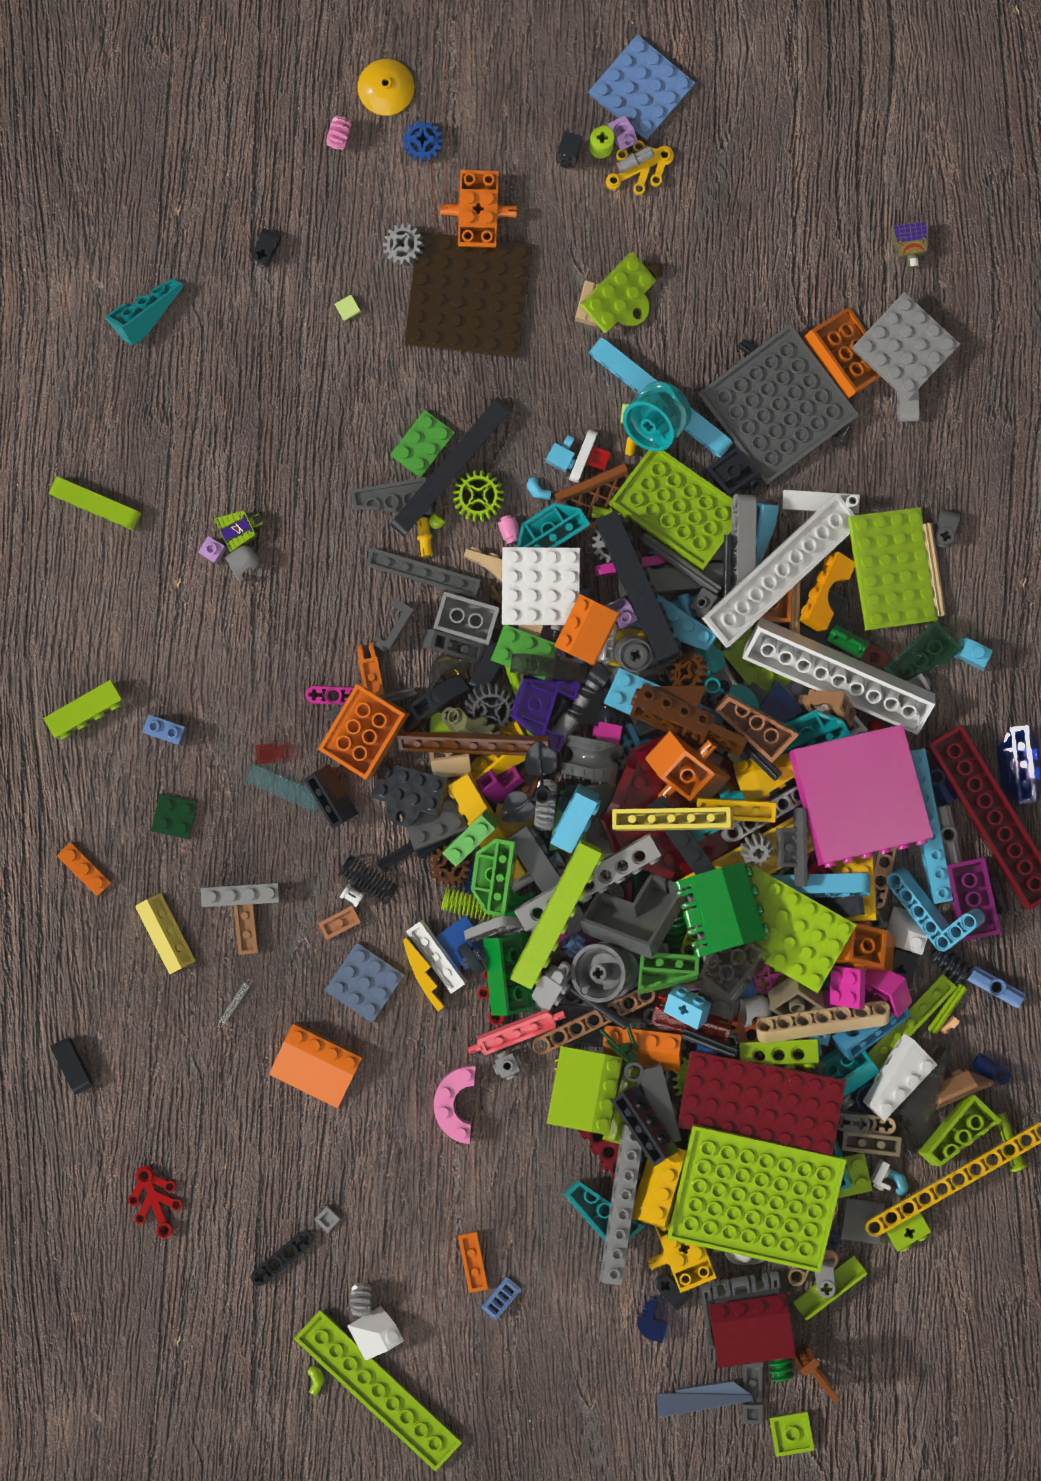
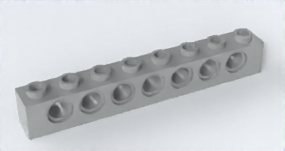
M651 833L605 857L599 867L595 866L593 870L595 874L592 879L594 886L592 888L584 887L586 892L581 902L584 903L592 898L591 895L597 891L599 894L609 889L608 885L613 882L618 884L626 879L625 876L632 872L634 875L643 870L642 866L647 863L652 865L658 862L662 852ZM636 851H643L645 858L639 860L635 858L634 853ZM620 860H625L628 863V867L620 869L617 863ZM602 870H609L611 877L605 879L601 876L600 872ZM557 885L515 908L514 912L525 931L529 929L531 931L534 930L541 916H536L533 909L541 908L544 911Z
M622 1124L600 1273V1281L602 1283L622 1285L642 1151L632 1132L624 1124Z

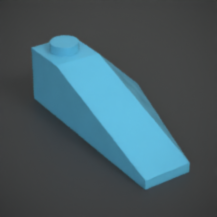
M756 501L755 568L762 562L773 534L779 505Z

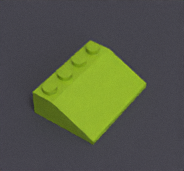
M561 1046L547 1124L609 1135L614 1108L611 1100L616 1097L622 1058Z

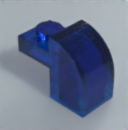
M649 1296L648 1301H644L642 1312L645 1313H636L637 1326L645 1338L663 1343L668 1324L667 1321L654 1317L658 1300L656 1297Z

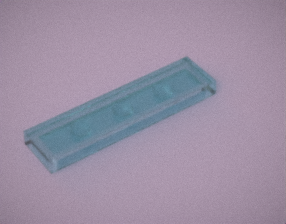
M252 764L245 782L316 812L319 805L309 788Z

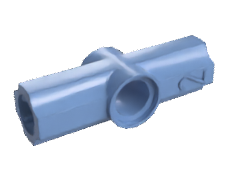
M975 965L967 975V981L1015 1008L1022 1004L1026 995ZM994 982L1000 984V989L997 992L992 990Z

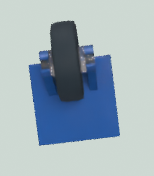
M463 916L437 935L436 939L458 968L463 966L467 970L471 967L479 975L486 970L480 959L485 957L482 953L484 942L483 939L476 942L465 941L464 931L473 927V925L466 916Z

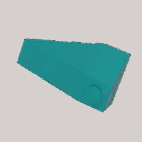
M172 278L153 288L151 294L136 297V302L128 306L125 303L105 316V319L125 342L132 346L138 344L148 335L184 286Z

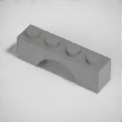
M280 883L201 888L202 907L281 902Z

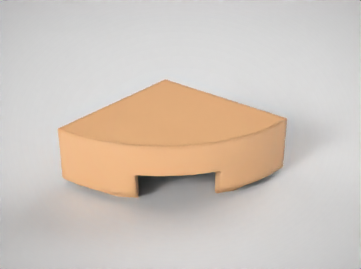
M951 1016L944 1023L940 1031L943 1034H948L949 1030L955 1028L960 1021Z

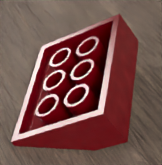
M786 1294L709 1305L718 1368L796 1357Z

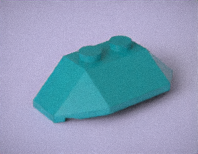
M553 503L521 524L516 547L556 548L591 524L580 508Z
M816 709L785 723L797 730L799 735L781 754H786L802 747L850 737L851 733L844 720Z

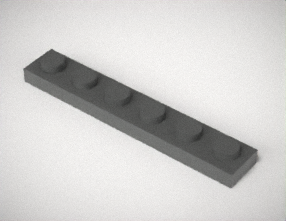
M372 547L365 565L366 567L476 599L481 583L480 579Z

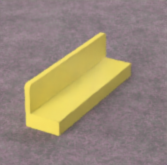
M161 893L136 905V909L169 974L195 962Z

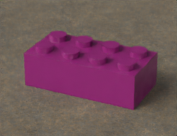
M985 857L947 864L953 896L951 905L955 921L972 909L981 910L985 917L984 922L961 941L1000 934L1001 930Z

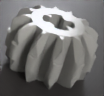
M752 833V838L750 839L745 837L746 842L741 843L742 850H740L746 863L750 862L753 867L756 863L762 867L763 861L769 863L768 857L773 856L772 850L774 849L769 837H764L761 833L757 837Z
M359 1283L353 1285L350 1298V1311L352 1315L364 1317L369 1316L371 1313L373 1294L370 1284Z

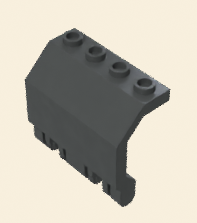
M778 1271L769 1272V1278L767 1273H762V1279L757 1280L754 1275H750V1281H748V1276L731 1278V1284L726 1279L722 1286H717L716 1281L711 1282L712 1287L709 1286V1282L700 1285L710 1350L715 1349L709 1305L780 1295Z

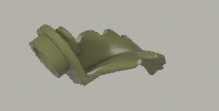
M461 708L452 709L448 713V722L457 733L501 735L499 731L493 733L496 728L495 724L486 725L488 722L486 717L471 719Z

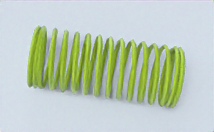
M451 887L446 888L441 910L448 911L450 906V913L454 908V914L458 909V915L462 911V916H464L467 910V917L471 911V918H473L475 913V919H477L480 912L479 920L482 919L483 913V921L486 920L487 915V921L491 919L492 915L485 914L478 901L475 904V896H473L471 902L472 893H470L467 901L468 892L465 893L463 899L464 891L461 892L459 897L458 889L454 899L455 888L452 891L451 897Z

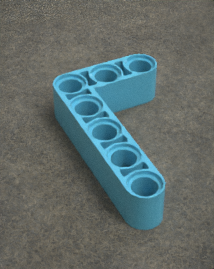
M899 868L890 873L886 878L890 889L939 951L950 949L984 922L983 912L979 909H972L949 925L909 871Z

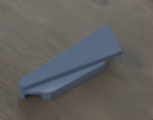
M735 1380L676 1388V1393H657L659 1418L753 1400V1394L742 1388Z

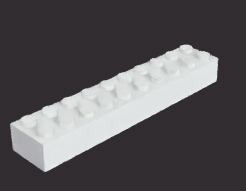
M761 617L743 650L742 658L816 691L845 692L853 707L896 726L903 724L905 730L917 735L935 706V693Z

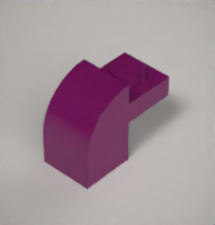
M512 766L499 777L490 769L477 779L476 782L481 792L489 800L503 802L506 796L523 783L524 780L519 770Z

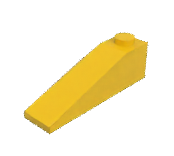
M788 753L780 754L772 762L782 772V776L777 781H774L752 758L733 764L737 782L746 800L761 801L770 796L771 791L777 787L783 788L786 786L785 782L795 778Z

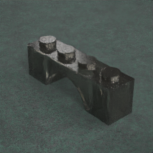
M526 653L512 654L510 673L547 677L565 682L586 683L588 664Z

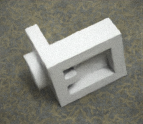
M882 1159L879 1160L870 1180L874 1182L873 1186L881 1191L887 1189L890 1191L891 1186L882 1181L890 1173V1164Z

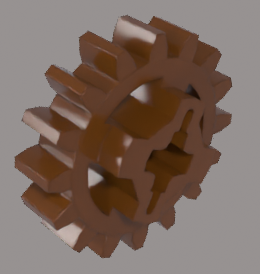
M693 652L690 655L685 653L684 658H678V664H673L676 668L671 670V673L674 674L670 678V680L674 681L672 686L705 685L706 681L704 680L709 677L706 671L710 668L705 666L708 662L701 655Z
M438 848V854L431 855L434 861L428 862L433 865L432 868L428 869L429 871H434L432 878L437 877L438 884L444 881L445 887L448 882L451 883L452 887L455 885L454 881H457L459 884L462 883L460 878L467 877L464 872L470 870L466 867V864L470 863V861L463 859L456 867H452V871L440 868L447 864L448 859L442 854L443 851ZM443 855V862L436 865L438 858ZM462 867L460 874L455 877V870ZM438 872H445L448 876V879L440 876Z

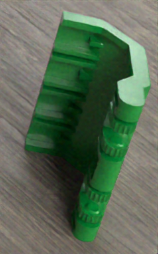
M742 862L717 868L674 882L677 891L691 887V889L678 892V897L693 894L695 901L683 903L681 907L682 909L697 906L696 908L683 911L687 929L702 925V927L689 930V935H696L703 931L706 939L697 940L692 943L693 947L708 945L694 950L696 958L739 945L769 939L770 928L768 923L764 922L763 915L765 911L762 903L759 904L757 898L759 890L757 885L753 884L751 878L754 876L753 870L747 863Z

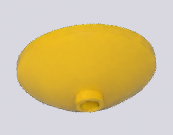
M380 59L370 63L362 71L358 80V93L361 102L369 111L377 115L392 116L402 112L408 107L414 96L415 85L411 72L405 65L393 59ZM384 81L389 82L387 86L382 85Z

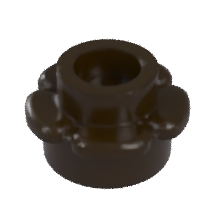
M648 263L647 269L656 280L658 277L663 276L661 272L663 268L659 263Z

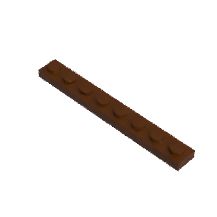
M399 731L397 735L399 751L526 756L530 747L538 741L551 749L550 738L545 736Z

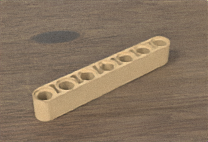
M874 1001L865 1003V1009L840 1006L761 1018L756 1023L757 1039L762 1043H771L884 1026L890 1021V1006L885 1001Z

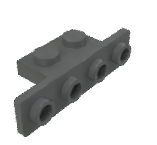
M794 808V828H776L777 867H794L795 886L807 887L809 880L807 872L809 858L807 853L808 834L806 829L808 815L806 808Z

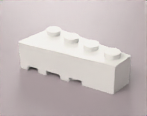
M905 1033L901 1037L902 1041L898 1048L895 1047L893 1050V1056L889 1063L885 1064L882 1068L881 1076L878 1080H875L863 1100L869 1109L884 1121L937 1066L936 1062L919 1044Z

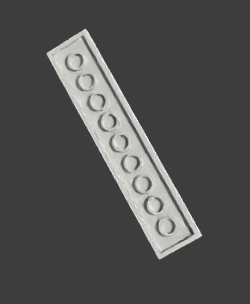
M838 494L830 498L702 617L703 621L726 648L731 646L850 534L847 517L855 516V514Z

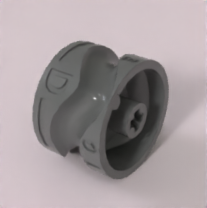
M568 735L566 746L571 749L572 756L567 762H562L560 773L617 785L619 766L614 760L623 756L624 746Z
M605 941L582 948L574 957L571 965V979L577 992L583 998L598 1003L607 1002L628 994L636 985L639 976V965L635 954L632 951Z

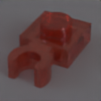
M275 743L255 745L257 764L277 763L276 757L284 760L290 758L289 755H282V750L289 748L288 745H281L278 749L275 748Z

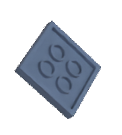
M357 942L324 991L372 1023L405 974Z

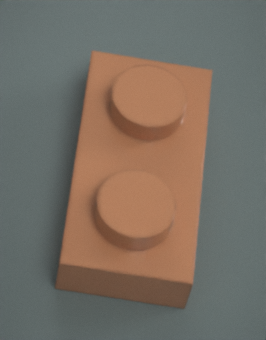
M352 905L319 922L318 925L326 940L361 923Z

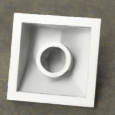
M893 906L888 921L889 926L886 930L895 937V947L922 955L928 937L907 910Z
M381 1306L372 1310L369 1316L361 1317L347 1325L365 1360L382 1354L404 1341L396 1324Z

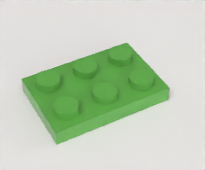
M424 410L390 456L416 476L422 478L454 436L455 432Z
M504 625L491 661L538 679L546 680L558 648L554 646V642Z

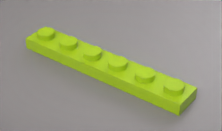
M941 974L909 1008L911 1017L879 1039L867 1052L878 1069L883 1066L903 1034L905 1033L910 1037L957 988L944 974Z

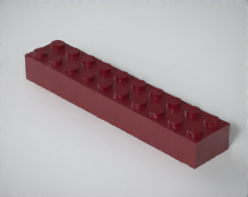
M958 725L925 746L1024 910H1031L1041 904V855L964 727Z

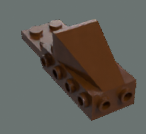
M643 683L641 689L637 688L630 704L633 706L630 716L667 733L671 730L684 741L701 748L703 742L710 738L712 739L711 743L714 741L718 748L740 757L748 741L742 733L727 730L722 724L712 723L715 715H712L707 709L698 708L707 687L648 686Z

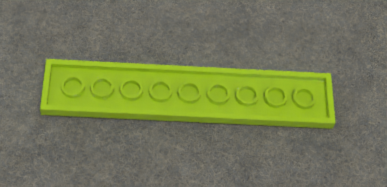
M321 1309L294 1337V1340L435 1472L462 1444V1441L374 1358L365 1360L356 1342Z

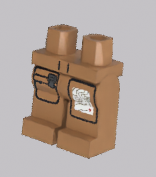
M810 689L808 695L800 694L797 702L799 707L804 708V715L817 709L844 720L848 728L852 727L856 710L845 692Z

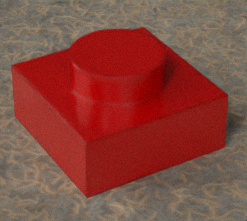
M592 446L586 465L605 471L611 452Z

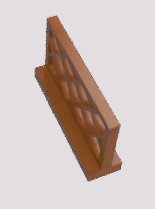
M622 463L558 491L553 495L558 504L571 500L576 502L575 507L577 508L579 504L589 507L586 514L588 520L596 496L606 500L604 508H606L608 502L611 501L610 497L613 489H620L615 487L617 479L625 476L627 480L629 477L625 463ZM602 485L611 487L607 498L597 494ZM586 492L594 495L590 506L580 502L582 495ZM588 520L591 523V525L583 529L581 532L586 531L592 527H595L596 523Z
M805 1342L795 1350L796 1357L793 1359L803 1376L805 1377L811 1373L836 1404L840 1399L831 1383L818 1368L820 1363L810 1346Z

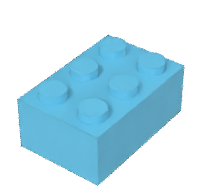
M578 784L553 832L551 844L569 853L576 849L580 839L583 837L582 832L586 833L591 824V815L595 816L600 807L599 793Z

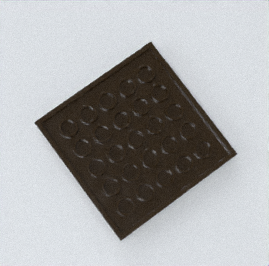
M419 232L423 236L420 242L424 243V246L420 247L423 254H417L419 260L414 259L405 346L518 358L531 244L497 240L496 248L458 247V236Z

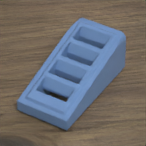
M506 1276L483 1303L481 1308L494 1320H497L521 1291V1288ZM508 1285L514 1292L511 1294L504 1286ZM502 1291L509 1298L506 1300L499 1292ZM497 1297L504 1304L501 1306L494 1298ZM490 1303L498 1309L497 1312L489 1306Z

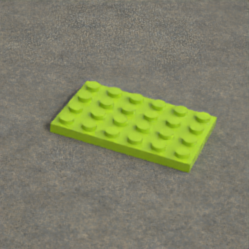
M648 450L609 502V505L702 571L724 543V535L731 533L732 498L664 450Z
M921 507L847 517L865 631L938 621L923 532Z
M754 866L752 868L754 876L751 878L753 884H756L759 890L757 898L759 904L762 903L765 911L763 915L764 922H767L770 928L769 939L737 947L818 993L854 931L856 924Z

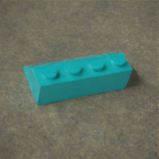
M837 1048L820 1059V1061L826 1064L824 1072L818 1073L814 1071L816 1074L846 1079L843 1098L881 1073L866 1050L850 1061Z

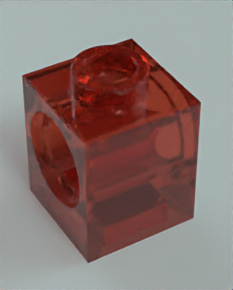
M869 643L861 659L857 658V660L883 670L888 663L886 661L888 655ZM870 654L877 655L878 662L876 664H872L869 661Z

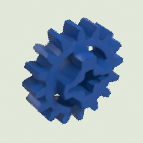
M423 119L421 124L415 121L414 127L409 124V131H404L406 137L402 138V143H405L403 149L408 150L407 156L413 155V161L420 158L421 163L424 162V158H427L430 162L432 155L437 158L436 151L441 152L442 147L439 145L443 144V140L439 139L442 137V132H437L439 130L438 126L432 127L431 121L427 125ZM427 130L430 131L434 135V137L430 136L427 133ZM424 134L425 141L422 148L420 141ZM412 147H416L419 152L415 151Z

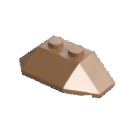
M954 1069L949 1076L944 1077V1075L933 1079L934 1082L928 1087L920 1107V1112L924 1115L995 1083L993 1080L967 1069Z

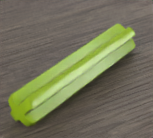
M960 983L956 985L957 988L950 994L929 1025L928 1030L931 1033L938 1034L967 991L964 985Z

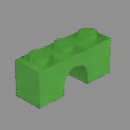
M485 809L462 834H459L445 848L442 854L456 867L496 829L500 822Z

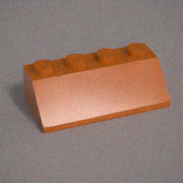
M612 1023L605 1025L604 1031L619 1046L623 1043L632 1044L627 1029L623 1030L618 1025ZM631 1028L635 1042L639 1046V1049L636 1050L638 1058L635 1061L641 1063L642 1067L661 1062L663 1070L681 1071L684 1039L681 1037L682 1033L650 1028ZM604 1037L603 1054L621 1057L606 1044L607 1039Z

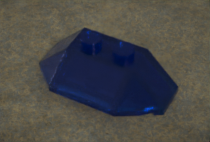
M1030 726L1009 728L1008 733L997 748L1001 786L1018 804L1037 803L1041 794L1039 743Z

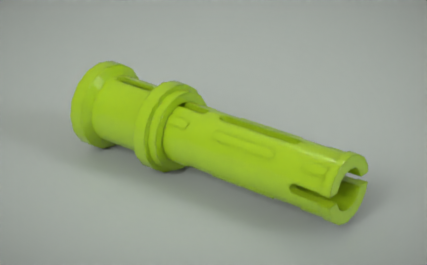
M1006 1112L996 1114L1002 1120L997 1125L1003 1141H1006L1014 1136ZM1011 1144L1005 1146V1154L1011 1155L1014 1152L1013 1146ZM1022 1155L1010 1160L1011 1172L1028 1167L1024 1163Z

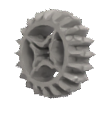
M545 779L544 785L550 788L552 795L556 794V781ZM556 798L549 799L546 803L536 801L535 829L540 831L552 830Z

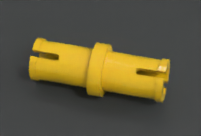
M427 517L420 518L417 521L419 533L417 541L420 542L421 557L423 558L429 557V555L430 557L433 556L431 546L432 534H430L429 518Z

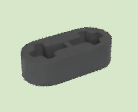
M840 1112L839 1119L843 1116V1119L849 1121V1124L843 1123L840 1127L838 1123V1130L864 1133L869 1129L870 1121L866 1116ZM860 1118H862L866 1124L862 1125L861 1129H859V1126L853 1124V1121L859 1122Z

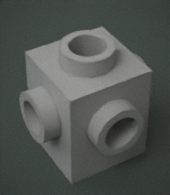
M506 1050L497 1054V1058H495L496 1064L493 1065L496 1075H501L502 1078L506 1077L509 1080L518 1076L517 1072L520 1071L519 1066L522 1064L518 1054L514 1056L513 1051L508 1053ZM504 1063H510L511 1068L505 1069L503 1067Z

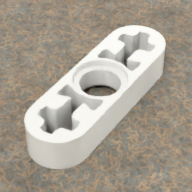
M591 429L588 430L571 472L570 481L579 482L598 432Z

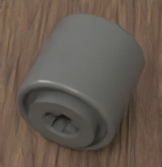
M623 636L614 645V659L618 665L627 671L641 672L652 661V648L649 643L638 636ZM638 650L640 657L632 660L631 652Z

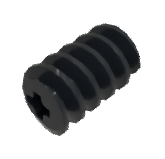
M935 947L929 956L932 958L930 964L932 965L937 962V970L944 967L942 973L945 974L949 971L948 978L951 979L955 976L956 984L963 980L972 966L968 967V962H962V957H956L954 951L949 953L950 949L939 951Z

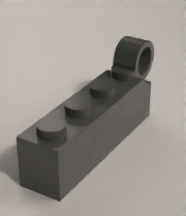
M638 1061L626 1063L624 1066L625 1077L629 1081H637L638 1086H643L644 1092L642 1094L673 1142L681 1141L661 1062L644 1067ZM632 1065L640 1068L639 1075L631 1077L627 1073L628 1068Z

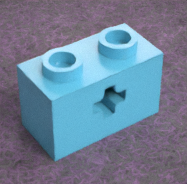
M678 985L668 994L664 1013L698 1029L707 1020L711 1002Z

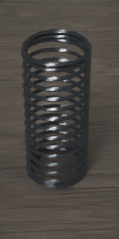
M351 854L341 867L338 875H343V878L347 877V881L351 879L350 883L358 884V888L362 886L361 890L369 891V895L373 892L372 897L376 896V899L381 896L379 901L381 902L384 899L383 904L387 905L399 884L397 885L394 882L387 891L392 882L390 880L383 889L388 880L387 877L379 887L384 875L377 884L376 882L381 873L372 882L377 873L376 870L368 880L374 869L372 868L365 877L370 868L368 866L361 875L366 863L356 875L363 862L361 861L354 870L359 861L357 859L349 870L355 859V856Z

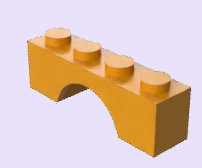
M840 552L831 553L826 556L823 562L824 566L816 577L817 582L809 592L807 604L801 610L802 615L799 621L815 631L827 630L834 615L828 602L830 587L834 582L849 580L855 568V562Z

